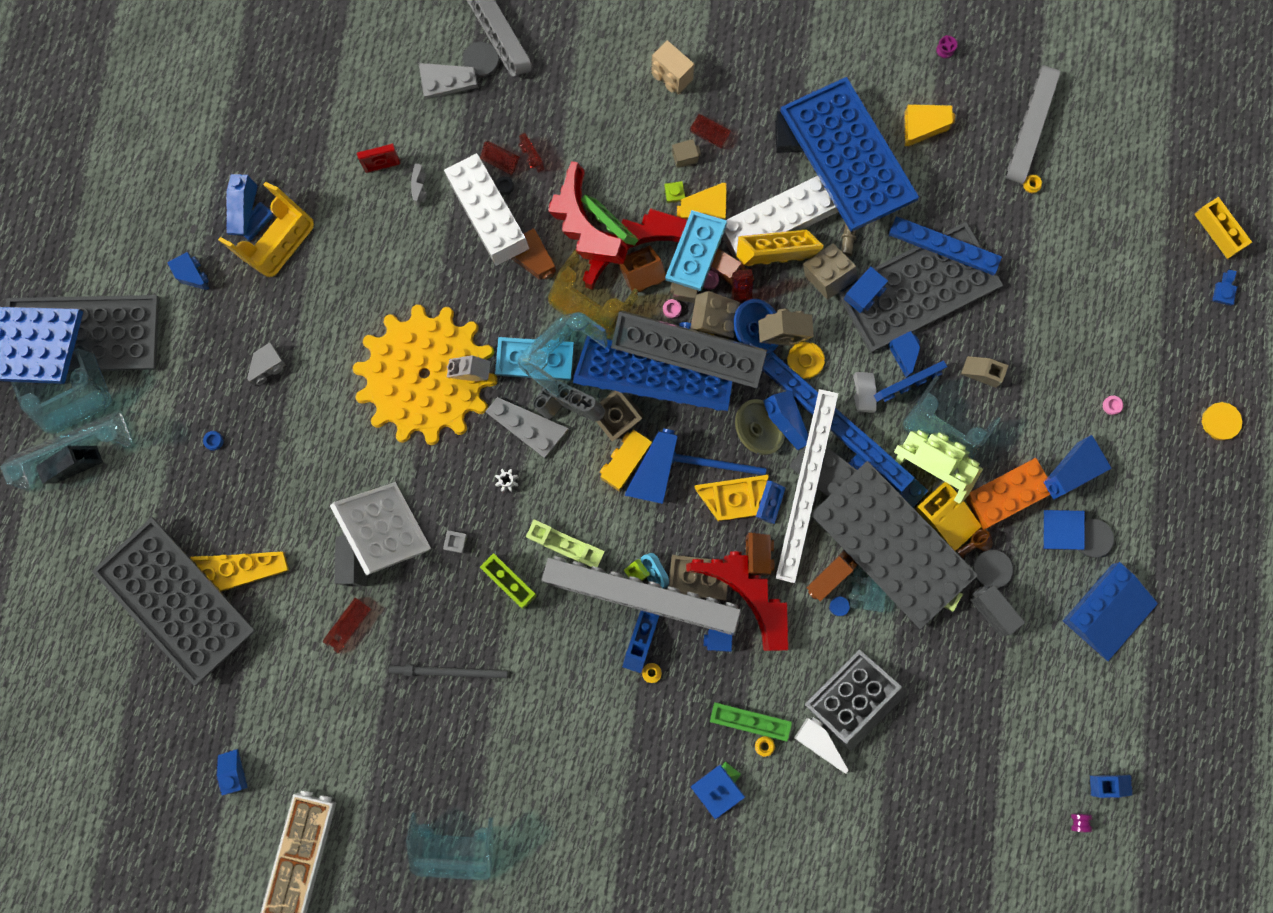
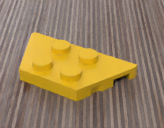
M768 475L701 484L694 487L718 522L753 517L757 515Z

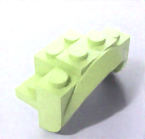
M922 430L911 431L905 443L898 445L894 451L898 454L895 461L901 465L905 460H909L959 489L954 501L961 504L967 498L983 471V468L979 467L980 463L968 457L970 452L965 450V445L949 441V437L941 432L931 434L928 438L929 434Z

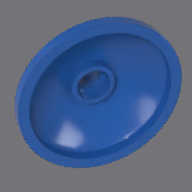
M750 299L743 302L737 308L734 316V330L739 342L768 350L767 354L774 351L778 345L760 343L758 320L765 318L768 314L776 313L771 305L760 299Z

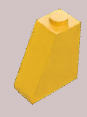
M908 105L905 110V146H911L949 130L955 122V113H952V106Z
M726 183L718 184L681 199V206H677V217L688 220L691 210L725 220Z

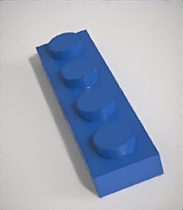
M943 360L879 391L873 396L877 402L882 399L884 402H887L895 397V393L900 392V394L911 390V385L915 384L918 387L927 382L926 378L931 376L934 379L942 375V370L947 368V365Z

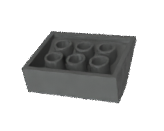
M859 649L804 705L847 749L852 751L906 694L902 686Z

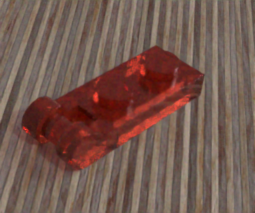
M752 270L733 272L731 299L740 303L752 299Z
M355 597L323 639V643L327 646H332L333 650L339 654L372 609ZM336 634L342 637L339 642L334 639Z

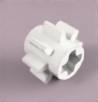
M501 469L502 474L500 476L495 475L499 480L495 485L496 487L502 486L501 491L503 493L505 489H509L512 492V487L518 486L515 482L518 475L512 476V469L508 472H504ZM507 477H509L511 482H507L506 485H504V482L502 481L503 478L507 479Z

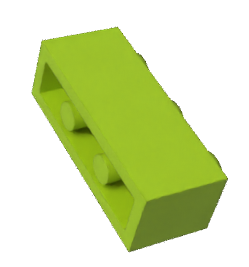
M494 553L480 566L523 610L537 597Z

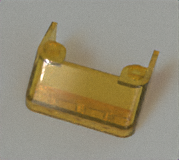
M575 249L559 270L548 295V302L551 307L596 337L608 339L615 331L619 311L628 312L638 299V290L634 288L624 303L619 299L611 298L606 301L603 307L572 287L576 281V273L573 268L580 260L579 254Z

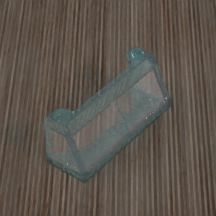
M119 410L14 454L0 467L8 485L28 491L36 487L35 480L39 476L36 466L66 446H88L98 441H111L112 444L120 443L125 449L135 446L124 414Z

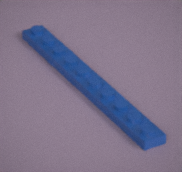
M773 352L769 353L766 356L763 371L785 391L791 390L794 399L813 415L818 392ZM835 408L830 431L865 462L868 461L887 482L902 493L915 478Z

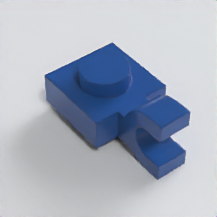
M1228 270L1227 273H1223L1222 283L1218 282L1215 285L1213 302L1230 306L1234 304L1237 286H1233L1232 283L1237 271Z

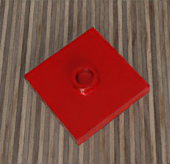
M393 143L357 152L358 160L366 173L400 165L401 163Z

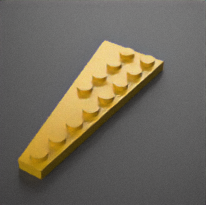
M285 552L190 557L221 592L289 571Z

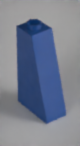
M663 428V431L657 433L627 488L625 496L663 504L678 437L677 434H674L675 430Z
M1090 435L1076 443L1044 481V484L1052 498L1055 499L1112 468L1094 437Z

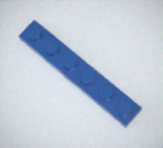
M897 216L888 234L993 276L996 274L1002 256Z

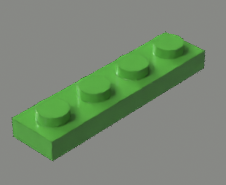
M588 195L583 196L581 201L586 205L585 209L595 214L596 220L607 226L606 229L610 233L616 234L617 238L622 239L626 244L635 246L639 239L596 198Z
M715 702L710 718L712 723L787 742L792 724L790 721Z

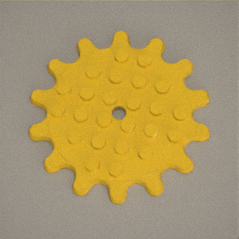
M420 304L412 307L411 318L406 322L399 321L393 314L385 316L386 334L382 337L366 335L363 338V345L370 350L371 357L365 362H356L353 365V372L367 379L366 387L356 393L357 402L361 404L367 402L374 403L377 409L371 418V424L376 428H380L387 422L394 423L397 426L396 439L401 443L407 442L413 432L420 431L424 434L427 444L435 445L439 441V432L444 427L451 428L457 435H463L467 431V425L464 422L465 414L470 411L484 414L488 409L487 403L480 398L479 394L482 388L493 387L497 384L498 379L495 374L489 373L488 380L483 381L447 378L449 359L473 355L486 360L494 355L492 346H477L473 342V337L479 329L476 322L470 321L462 327L454 325V311L450 307H444L435 318H429L425 313L424 307ZM422 369L430 371V375L427 378L420 377L419 374Z

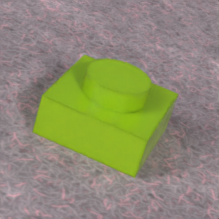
M683 181L664 184L667 203L680 202L681 199L685 198Z
M640 559L635 560L624 569L629 578L631 576L639 578L641 581L650 575Z

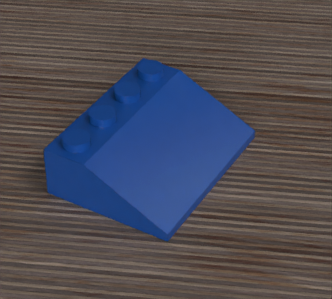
M1118 562L1112 564L1063 619V622L1106 661H1109L1158 603L1137 577Z

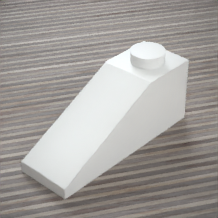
M814 717L812 720L807 718L794 739L843 773H847L848 769L827 731L822 728L823 723Z

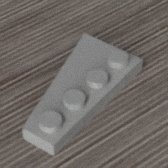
M498 397L485 411L544 459L569 430L560 424Z

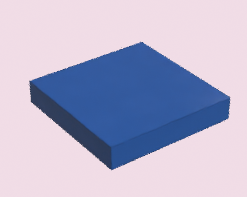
M1044 510V549L1085 550L1084 511Z

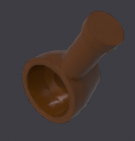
M978 530L972 535L971 542L958 549L957 552L963 558L975 548L988 551L993 546L992 537L987 530Z

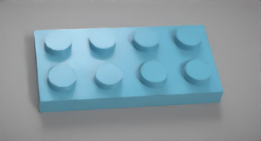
M691 210L666 274V281L702 291L726 229L727 220Z
M498 337L495 375L571 381L574 342Z

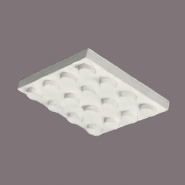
M396 482L333 502L330 505L366 575L418 556L431 549Z

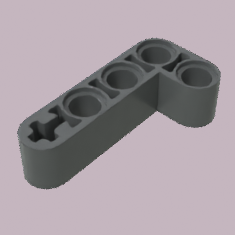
M556 379L548 381L533 402V407L546 419L554 417L561 406L594 422L601 420L605 415V409L595 398Z

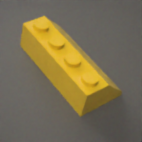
M808 230L745 235L738 237L736 257L746 266L759 263L770 264L771 262L778 261L787 262L788 260L802 261L815 256L823 249L824 245Z

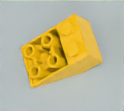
M943 482L915 510L956 551L982 526L964 501L961 504L954 501L957 492L949 483Z

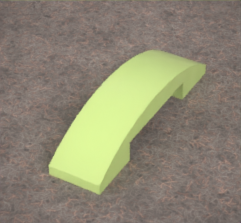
M533 520L526 535V538L589 567H598L605 552L561 533L537 520Z

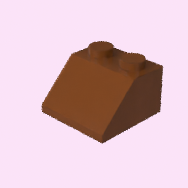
M651 246L626 255L624 263L618 264L632 293L641 292L649 286L658 285L666 280L662 261Z
M759 533L747 534L748 576H769L771 571H774V559H771V552H774V540H770V535Z

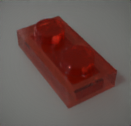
M698 114L690 127V132L719 148L723 147L731 133V130L701 114Z
M526 133L519 135L520 143L518 146L523 154L527 153L529 157L527 161L532 169L536 168L537 172L544 170L543 161Z
M487 140L484 142L480 159L512 175L516 170L519 156Z

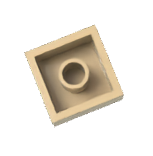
M668 40L652 55V75L658 81L662 80L670 92L679 94L693 80L694 63Z

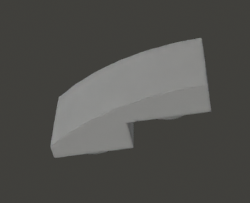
M415 163L412 173L411 191L415 205L420 207L421 202H425L427 196L423 185L426 173L422 165Z
M856 372L853 377L857 391L854 395L857 412L875 413L876 399L873 395L876 394L874 373Z

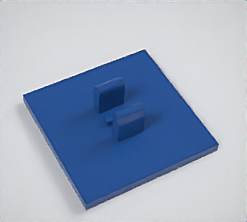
M721 764L691 786L714 819L745 798V795Z

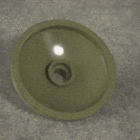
M749 400L739 407L735 417V427L738 437L745 447L759 455H769L780 449L785 435L769 418L763 400Z

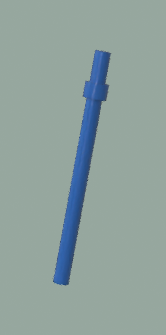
M674 452L672 463L676 461L766 475V468L676 454V452Z

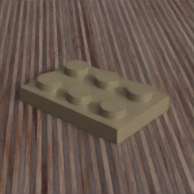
M672 555L668 587L679 589L681 594L687 595V592L698 594L700 598L710 597L726 601L727 584L704 574L686 572V564L692 563V559H704V563H711L712 559Z

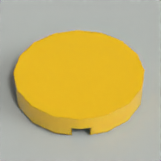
M800 342L790 349L787 356V365L802 379H811L822 371L825 363L824 353L814 343Z
M1220 402L1211 405L1203 413L1202 425L1210 437L1223 441L1231 439L1239 433L1242 428V418L1234 406L1229 403Z

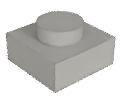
M447 530L443 550L463 554L467 534Z

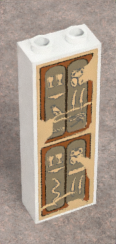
M303 790L300 793L293 794L261 913H307L336 802L331 801V797L320 795V798L312 796V792Z

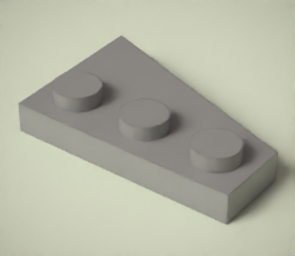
M419 63L425 99L478 87L474 67Z

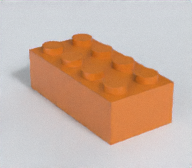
M1034 458L973 490L967 496L966 501L981 524V528L986 529L1050 495L1044 484L1048 477L1037 458Z

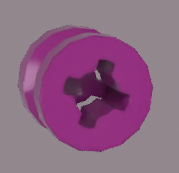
M952 36L942 37L936 48L937 54L942 58H950L957 48L956 39Z
M1071 814L1073 819L1072 831L1092 832V827L1090 826L1092 815Z

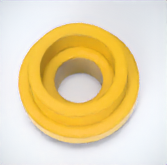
M1037 175L1027 176L1023 183V187L1028 193H1036L1042 186L1041 178Z
M649 663L644 666L642 676L645 681L655 683L661 678L662 672L657 664ZM650 669L655 670L656 674L654 677L648 675Z
M763 736L757 739L755 750L760 756L767 757L774 752L775 744L771 738ZM762 743L768 744L767 750H762Z

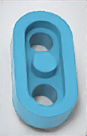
M654 553L643 555L640 560L650 574L647 577L648 581L660 584L662 589L667 588L669 578L658 557Z

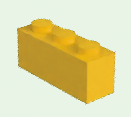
M1219 197L1203 206L1194 214L1227 259L1252 243Z
M634 429L631 433L627 432L622 439L623 445L620 449L616 448L611 455L613 459L609 465L605 463L600 470L602 474L600 476L601 479L619 492L652 444L650 440Z

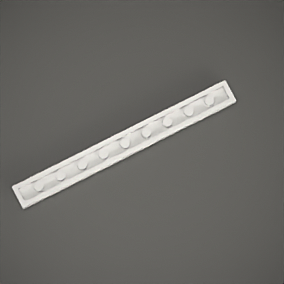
M820 389L818 392L776 579L792 583L796 581L838 393Z

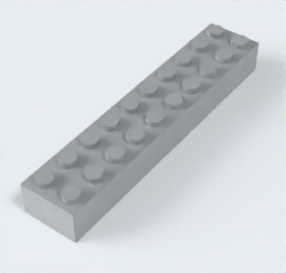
M554 556V559H547L541 580L550 586L736 636L741 616V610L738 609L736 604L726 602V605L719 604L717 599L710 597L703 600L700 599L698 594L687 592V595L681 594L679 589L668 587L666 590L662 589L660 584L649 582L647 585L639 578L630 576L629 579H625L622 574L613 571L610 574H606L601 568L592 566L591 569H588L583 563L576 561L569 564L566 559Z

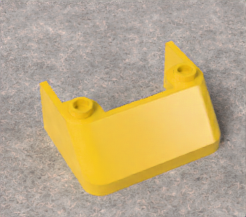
M265 182L263 185L276 196L271 203V211L277 217L255 246L248 241H241L235 246L221 237L218 240L266 277H273L312 231L314 222L283 191Z

